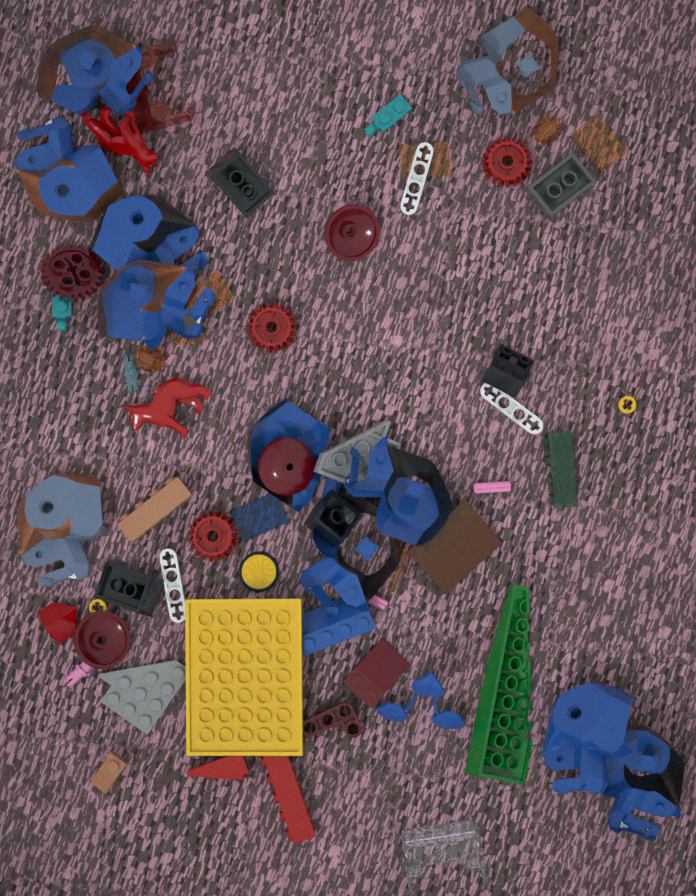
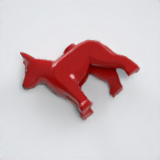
M103 107L100 110V121L92 118L85 111L81 114L86 126L94 133L99 145L104 150L115 153L117 156H131L142 166L145 174L148 177L150 176V167H157L156 161L160 159V156L147 148L135 124L134 112H125V120L118 121L120 129L117 128L111 119L110 113L112 110L109 107Z
M174 378L167 380L162 386L158 385L153 392L155 397L151 404L123 405L122 407L130 411L133 431H138L144 422H150L159 427L171 428L180 433V436L185 439L189 430L174 419L177 402L192 405L196 409V413L200 415L204 405L196 395H201L207 400L213 391L205 388L203 385Z

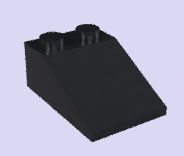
M235 147L206 171L246 218L274 194V191Z
M106 561L94 597L135 613L152 617L164 580Z

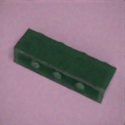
M571 430L548 431L546 436H543L544 448H548V455H545V464L550 469V474H547V485L551 486L552 491L548 495L549 505H553V509L577 507Z

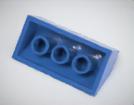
M341 598L333 601L339 612L335 616H330L323 610L324 606L302 613L303 657L376 629L377 626L369 605L358 608L346 604Z

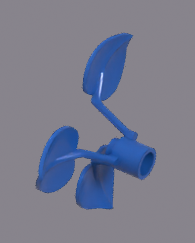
M432 672L423 674L422 678L412 683V689L415 691V694L407 707L403 708L400 704L388 703L375 708L377 713L388 720L395 722L405 721L408 718L406 712L409 711L416 697L420 694L425 697H433L436 715H433L431 720L435 725L444 729H459L466 725L464 719L459 714L453 711H438L437 698L443 696L444 689Z

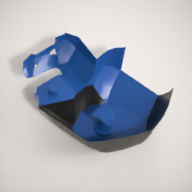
M345 493L341 496L360 512L376 517L378 507L374 504ZM312 532L316 547L326 557L303 570L299 581L305 590L318 598L324 606L323 610L330 616H335L339 612L337 606L322 589V585L330 583L346 604L363 608L368 605L367 603L398 566L395 539L388 536L391 553L385 564L374 574L365 575L362 571L349 566L343 560L339 545L332 547L316 533ZM365 536L355 551L368 561L379 547Z
M645 725L627 727L624 744L633 752L621 758H605L609 784L602 794L606 797L617 798L608 814L609 828L618 833L624 830L645 836V839L656 840L660 828L655 824L632 816L631 811L636 808L639 811L658 817L676 816L679 819L681 815L679 805L685 762L677 751L655 731ZM630 770L648 772L653 774L637 776L633 775Z

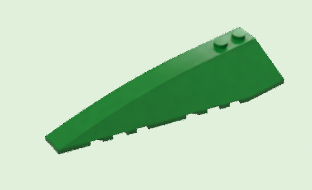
M512 584L507 596L482 684L465 770L466 774L523 785H525L532 749V740H526L527 730H532V722H528V713L531 711V703L529 702V693H531V660H528V651H530V643L528 642V631H530V623H528L530 591L528 587Z

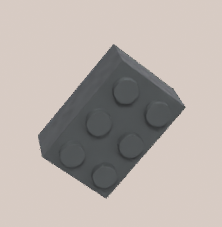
M572 152L529 185L526 192L550 221L596 184V180Z

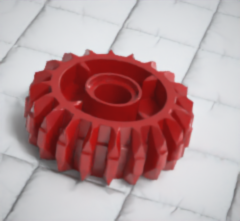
M505 136L504 142H502L500 137L497 138L498 144L491 141V147L487 146L485 148L488 153H483L482 155L484 159H487L481 162V165L487 166L482 171L490 172L486 175L487 179L492 176L494 177L491 182L492 184H495L497 180L500 181L498 187H502L503 182H506V188L510 187V182L516 187V180L522 184L524 182L522 176L528 178L529 174L526 171L532 170L529 164H532L533 160L527 159L532 153H525L528 146L526 145L522 148V140L516 144L515 137L512 138L511 142H509L508 136ZM509 158L512 161V165L505 166L502 160Z
M266 302V309L260 304L259 308L261 311L258 312L256 309H253L256 316H248L253 321L246 323V326L252 327V329L246 330L247 334L253 333L248 338L249 341L256 339L253 346L257 347L261 344L260 351L267 347L266 351L268 354L271 352V348H274V353H278L277 347L279 346L282 351H285L283 344L290 347L291 343L288 339L295 340L291 333L298 332L297 329L292 328L298 325L295 321L291 322L295 315L288 316L291 310L288 308L284 312V304H281L279 309L277 308V302L273 303V308H270V303ZM270 323L277 325V330L273 333L267 331V325Z
M214 510L213 516H211L210 511H206V518L203 513H200L201 521L194 518L193 520L197 525L190 524L189 527L194 529V532L187 533L189 536L193 535V539H189L188 543H195L190 549H198L195 553L196 556L203 553L202 560H205L208 555L209 562H213L214 556L216 561L219 562L221 560L220 555L227 559L228 557L225 552L229 554L234 553L230 547L237 548L238 545L233 543V540H239V537H234V533H238L239 529H232L237 524L236 522L229 524L232 517L229 516L225 520V512H222L220 517H218V510ZM213 530L218 533V539L215 542L209 539V533Z

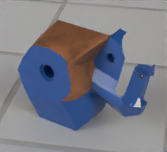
M64 117L53 118L43 126L34 129L28 127L18 132L17 137L21 140H27L44 134L49 136L48 143L22 150L15 160V170L38 213L68 221L90 222L102 215L110 204L115 203L123 195L124 191L118 183L101 147L88 145L74 151L71 124Z

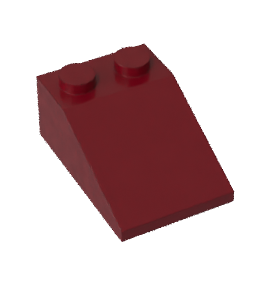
M381 639L344 678L343 682L372 708L410 664L384 639Z

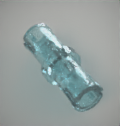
M129 354L130 363L128 362V355H123L125 368L123 375L126 377L127 394H132V385L134 393H139L137 381L139 374L136 371L135 354Z

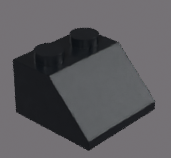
M330 490L312 509L304 525L333 547L344 543L361 512L334 490Z

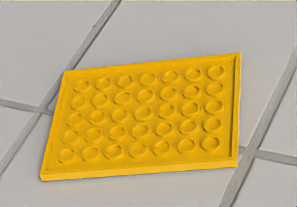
M185 599L186 756H303L302 599Z

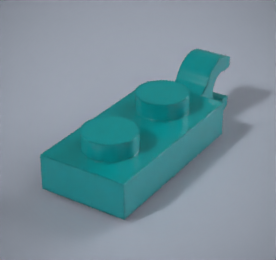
M401 94L371 117L374 123L365 129V133L369 138L378 130L385 133L412 110V107Z
M66 282V283H63V284L66 285V286L71 285L70 283H67V282ZM52 291V317L58 318L57 329L59 331H67V318H72V298L69 303L66 297L60 301V295L53 297Z

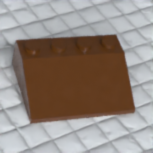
M464 500L450 512L447 521L431 541L421 545H414L407 552L442 592L447 594L496 550L502 542Z

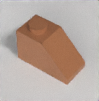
M114 751L111 752L90 783L106 794L129 762Z

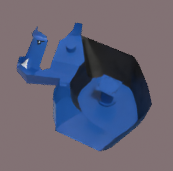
M136 195L117 201L107 207L98 223L89 249L93 250L117 271L121 267L139 259L175 265L174 259L196 244L201 231L191 220L161 196ZM204 252L198 253L180 266L187 267L189 270L196 272L199 269L203 270L208 264V258Z
M286 398L271 408L249 430L247 445L248 464L253 482L295 511L300 512L311 501L319 476L324 475L314 472L310 484L297 494H276L267 489L260 480L257 469L260 453L268 443L275 439L283 437L295 438L303 442L311 450L316 466L319 455L324 451L329 440V426L316 421ZM289 464L286 466V469L291 470L292 465ZM326 477L327 480L321 499L330 490L338 493L342 482Z
M382 437L380 442L369 453L366 479L359 481L357 476L360 453L358 449L352 447L350 451L352 456L349 475L345 479V489L353 497H380L376 511L379 533L412 545H421L431 541L447 521L452 508L448 489L435 464L429 459L386 445L388 438ZM407 477H419L428 482L430 488Z

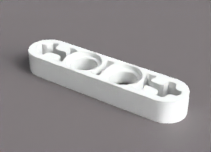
M426 142L419 144L416 149L402 197L400 209L405 215H412L416 212L431 163L433 147ZM424 146H427L428 151H430V154H426L424 159L428 160V164L423 161H416L417 157L421 159L422 152L419 150L423 149ZM418 164L423 165L425 168V172L422 175H417L414 172V167ZM417 183L420 187L419 192L411 193L409 185ZM406 194L411 197H418L417 201L412 200L414 209H410L409 212L406 211V207H403L409 201V198L405 197Z
M484 383L481 386L480 395L482 398L532 435L539 434L542 431L543 422L511 396L492 387V392L495 395L497 392L501 393L494 403L492 395L486 396L484 394V387L489 388L490 385ZM504 397L509 400L507 408L499 406L498 401L500 398ZM516 409L524 411L523 419L517 420L514 417ZM530 415L532 418L529 420L532 423L537 421L539 430L535 429L532 431L529 423H526L524 426L522 422Z
M165 549L160 553V564L169 616L173 622L180 623L185 620V597L178 557L174 550ZM166 552L174 556L171 559V565L176 564V568L165 570L164 566H168V561L163 559V556H166ZM169 571L177 573V579L174 582L167 580L166 575ZM174 589L178 590L181 594L180 599L177 601L170 598V592ZM182 601L183 606H179V610L183 611L184 615L178 620L177 617L173 616V613L176 612V606L171 607V603L177 604Z

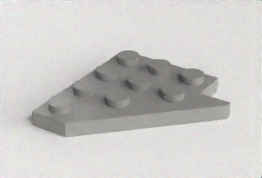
M385 420L320 453L313 472L345 484V479L349 475L352 456L350 451L354 447L360 453L357 479L359 481L365 480L368 473L369 453L380 442L382 437H386L391 422ZM388 438L386 445L400 449L401 443Z
M177 660L100 673L98 677L111 685L100 702L148 735L186 681V666Z

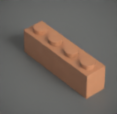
M172 476L164 483V488L161 490L157 488L149 494L150 499L146 502L142 500L135 505V511L130 515L127 512L119 518L120 522L117 525L131 543H134L193 496L179 477L174 478Z

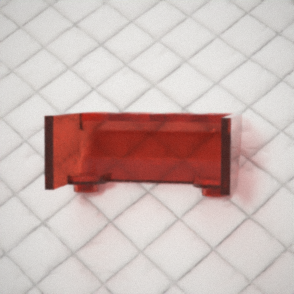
M172 41L141 49V67L127 83L126 91L128 94L134 92L145 76L143 69L154 65L157 56L175 52ZM145 85L138 95L136 105L132 110L135 114V124L139 131L143 133L193 120L190 110L172 115L167 104H153L148 85Z

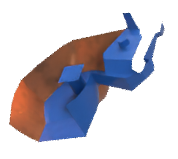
M91 25L63 36L48 46L40 63L36 92L79 116L84 111L88 114L95 107L99 96L114 113L126 115V111L134 109L138 95L145 85L150 84L154 74L151 72L146 74L134 92L128 94L125 89L127 83L141 67L142 53L140 48L98 25ZM60 57L72 85H56Z
M141 259L121 267L99 291L97 318L100 339L102 340V338L109 336L141 342L144 337V343L152 351L163 340L166 328L186 339L199 338L204 329L201 324L209 307L214 303L215 294L210 288L206 287L202 290L192 310L187 311L184 306L195 286V272L187 267Z

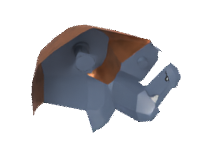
M525 5L511 19L484 35L482 33L481 46L487 56L465 60L456 69L458 81L466 88L471 98L470 105L475 114H482L483 108L474 87L475 85H483L492 108L501 115H513L553 90L559 58L558 37L539 15ZM525 31H528L550 47V78L536 92L518 95L502 74L503 58L501 55L514 40ZM531 54L517 62L519 72L523 77H530L535 71L540 69Z
M54 473L28 492L17 508L19 554L23 563L39 567L62 560L65 564L64 568L41 575L37 579L39 585L43 588L54 587L55 583L69 579H78L80 581L90 576L92 565L82 542L96 540L107 531L102 525L100 496L102 479L77 473Z

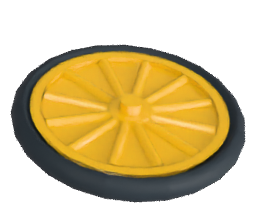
M261 551L250 553L242 560L239 566V577L242 584L254 592L269 590L278 580V563L268 553Z

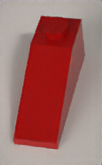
M223 756L186 771L188 776L226 780L236 779V781L247 778L246 774L250 772L244 756Z

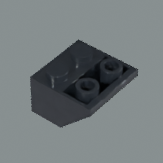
M500 344L482 381L516 398L534 361Z

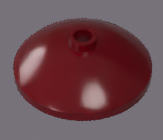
M349 204L337 209L329 217L324 231L325 243L330 252L337 258L345 261H356L366 257L375 248L380 235L379 222L374 213L358 204ZM350 227V231L346 233V228Z
M283 437L271 441L264 447L258 459L257 469L260 480L267 489L279 495H294L304 490L310 484L314 476L315 460L311 450L303 442L295 438ZM288 463L292 465L291 470L286 469Z
M95 611L86 615L78 623L73 637L74 648L78 657L85 664L96 669H107L119 664L126 657L131 642L130 632L126 623L118 615L109 611ZM97 637H99V638L101 639V643H100V644H97V643H96V638H97Z

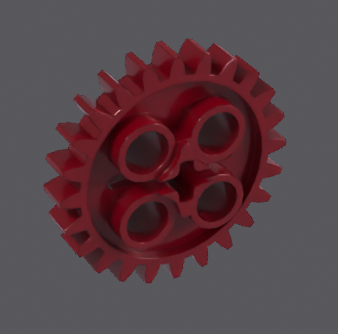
M66 244L65 249L59 245L58 251L52 249L51 254L47 253L46 260L43 259L42 261L43 266H41L40 272H42L43 286H48L47 292L53 291V297L60 295V301L64 297L67 298L68 303L71 298H74L77 303L79 297L85 301L86 295L92 297L93 292L97 293V286H101V280L103 279V267L100 266L101 261L96 260V254L90 256V249L86 252L83 251V245L80 249H77L76 244L73 245V248ZM56 267H61L63 269L57 270ZM86 276L88 279H82L81 277ZM66 282H67V283H70L71 285L66 286V285H64L63 283H66Z

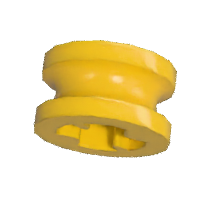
M625 396L619 400L618 408L622 413H631L636 408V401L633 397ZM624 400H627V402L630 400L632 402V404L630 405V410H627V408L624 409L622 407L624 405Z
M101 599L93 600L89 605L90 613L96 611L93 609V605H96V602H100V606H103V611H107V604Z

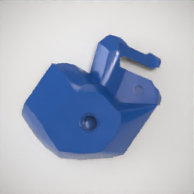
M589 682L574 687L559 696L550 709L542 756L544 757L545 766L553 771L578 769L580 775L576 778L560 779L552 782L553 789L557 793L567 795L569 792L588 791L593 795L604 793L609 784L605 758H621L633 752L624 744L631 704L639 699L619 688L597 682Z

